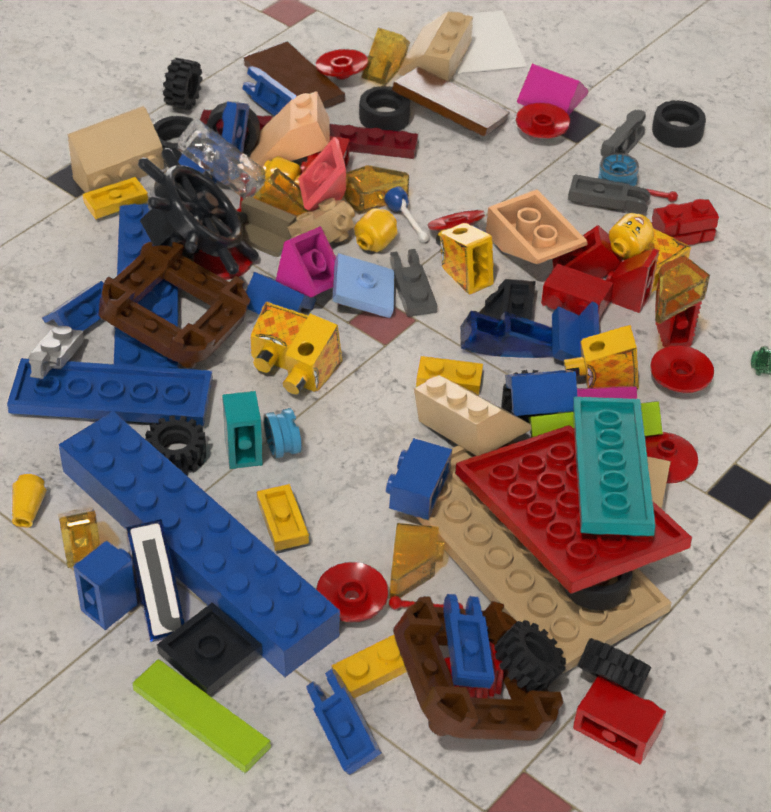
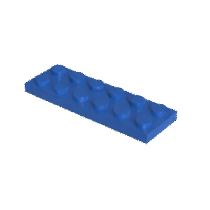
M21 358L7 407L8 412L11 414L101 419L114 411L124 421L159 423L158 420L163 417L167 422L170 421L169 416L174 415L175 420H180L181 416H186L187 422L194 419L197 425L204 426L213 380L212 371L68 361L62 369L52 368L43 379L30 377L32 372L29 359Z

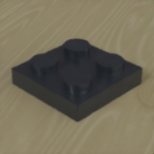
M210 603L157 644V651L160 656L187 680L210 696L262 654V644L214 603Z

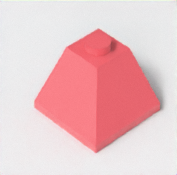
M335 137L298 178L303 205L308 211H314L319 208L318 204L325 199L335 198V200H341L345 194L346 167L339 140Z

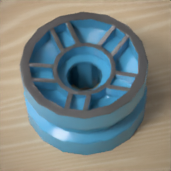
M611 153L601 159L598 178L628 183L632 186L637 185L639 163L634 157L624 153Z
M291 408L281 410L280 414L275 415L274 412H269L263 416L265 436L273 458L283 457L284 453L290 452L292 455L301 453L302 443L299 426L296 427L294 421L296 416Z

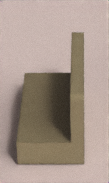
M247 196L241 201V212L246 213L248 216L247 222L242 224V239L255 249L274 257H279L282 254L284 242L291 239L287 227L297 221V216Z

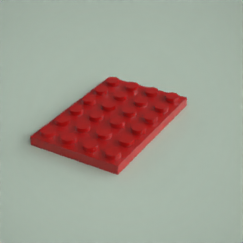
M570 425L456 463L455 474L570 594L691 548L692 536L655 502H653L655 517L654 536L581 533L574 428Z

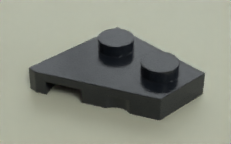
M505 279L498 286V290L485 300V306L480 312L474 311L472 313L471 326L530 331L536 281Z

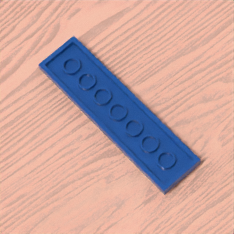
M130 204L119 207L117 275L140 255L142 246L151 241L140 222V219L150 211L148 204ZM163 279L137 304L178 327V287ZM115 327L114 364L178 368L177 361L167 358Z

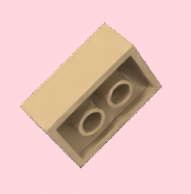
M448 11L424 26L398 70V75L404 76L413 69L420 67L450 82L471 44L473 16Z
M144 106L67 134L73 180L85 193L133 177L139 179L147 176L148 174L138 166V161L144 157L148 158L159 169H164V160L161 156L163 147Z
M440 375L432 377L414 388L419 422L476 456L496 450L531 430L530 423Z

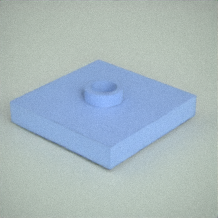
M338 253L334 264L332 301L390 318L394 311V270Z

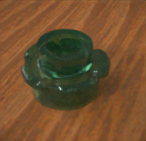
M762 346L752 354L751 367L755 368L756 375L758 376L761 373L771 375V349L768 346Z

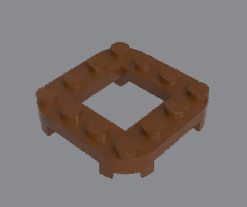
M151 241L147 242L142 246L140 255L114 279L109 276L106 278L99 302L98 315L101 319L167 358L179 362L183 367L193 368L198 362L209 358L244 321L250 303V298L243 288L245 282L238 276H235L228 282L182 255L184 246L177 242H173L172 247L153 246ZM165 279L211 307L193 325L188 323L181 329L137 303L158 283Z
M430 596L419 597L416 603L405 611L394 626L393 633L420 708L428 719L430 730L438 736H446L448 734L462 739H541L558 717L559 708L563 705L561 692L548 691V688L545 691L530 690L528 692L526 685L520 688L516 685L517 680L515 678L510 680L507 677L509 672L506 669L503 681L511 699L471 698L466 687H455L453 685L452 677L439 647L448 646L444 608L434 607ZM491 601L486 610H482V616L486 618L489 642H492L495 646L496 642L517 621L502 611L504 604ZM460 609V614L466 615L465 609Z

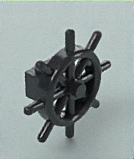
M164 148L161 152V156L168 167L164 172L148 158L144 157L138 161L139 168L155 180V196H151L147 201L148 206L152 209L140 219L154 246L172 247V243L177 242L184 246L182 253L195 254L202 251L211 256L219 257L229 274H236L239 270L231 254L234 248L250 261L258 259V252L242 239V224L247 222V214L236 211L229 198L212 181L213 174L210 171L201 173L191 167L180 165L170 148Z

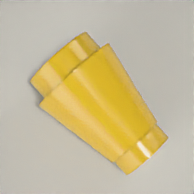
M22 474L12 484V523L23 528L33 525V520L47 492L44 486L45 482L41 477L33 474Z

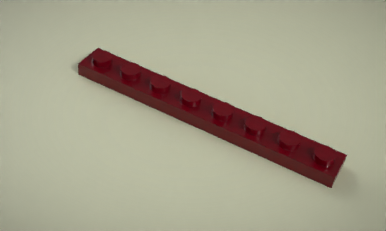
M203 109L199 124L203 128V135H205V126L212 110ZM257 115L260 122V130L274 117ZM222 118L216 125V129L221 136L224 126ZM330 124V136L350 139V152L408 159L415 158L418 144V134ZM246 128L245 139L248 137L249 134L248 128Z

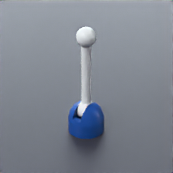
M402 187L390 189L384 196V202L392 211H402L417 232L418 240L422 243L427 242L429 234L426 231H422L407 209L409 197Z

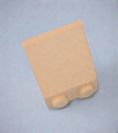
M317 91L310 94H301L291 100L260 130L256 144L250 151L249 171L251 175L261 172L267 160L271 161L277 156L294 161L318 153L330 142L329 116Z
M537 189L488 207L486 233L492 236V241L501 251L534 264H540L587 245V240Z

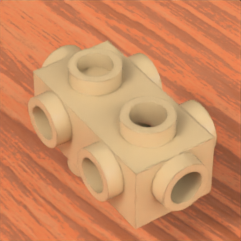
M328 198L318 204L319 208L299 215L296 218L297 221L287 227L291 238H294L321 226L329 243L332 241L335 243L341 242L349 237L348 231L355 227L352 221L355 213L353 208L348 203H345V201Z

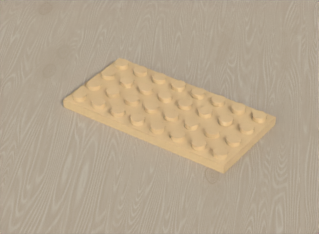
M512 440L499 448L514 444L516 442ZM460 445L452 448L450 473L429 520L416 518L490 601L504 604L502 611L513 617L516 621L523 622L527 620L530 625L533 623L539 625L540 631L545 629L548 632L547 637L550 640L554 638L558 642L555 646L562 649L564 654L561 657L566 658V664L564 665L566 669L563 673L577 666L589 638L599 640L604 644L613 645L670 612L671 601L638 568L632 570L633 576L628 595L615 608L603 611L589 610L573 602L567 596L562 584L455 474L457 462L475 457L476 455ZM616 576L594 586L612 585L618 581V578Z

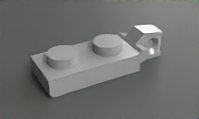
M68 326L53 327L28 357L32 372L30 377L43 379L52 368L62 369L83 344V331L72 330Z

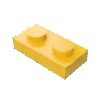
M136 177L83 194V202L95 219L119 212L120 206L140 205L148 201V193Z
M421 356L416 387L425 383L428 379L440 375L479 395L483 364Z
M290 484L257 491V502L275 551L308 544L309 534Z
M394 635L331 665V669L333 668L337 671L353 699L407 672Z

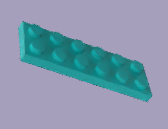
M574 397L573 420L581 533L654 536L655 517L640 399Z

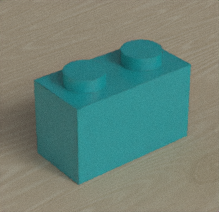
M256 391L223 394L224 435L229 469L263 465L261 417Z

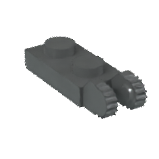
M639 109L630 111L627 114L626 121L617 127L608 140L606 139L603 142L600 154L603 157L611 153L628 154L637 145L642 135L645 134V127L641 124L646 119V112Z
M575 174L571 182L568 200L604 206L611 209H625L628 213L644 215L648 209L647 202L650 200L649 190L632 186L628 183Z
M416 249L408 251L407 260L410 266L403 268L399 253L397 251L390 252L391 268L394 270V282L406 316L437 313V302L424 268L420 265Z

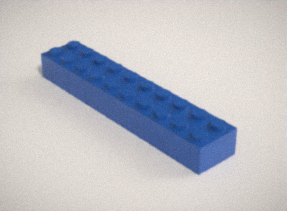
M114 411L58 444L63 472L130 534L134 528L159 524L170 571L207 606L210 603H214L262 644L261 656L284 677L288 676L339 637L340 610Z

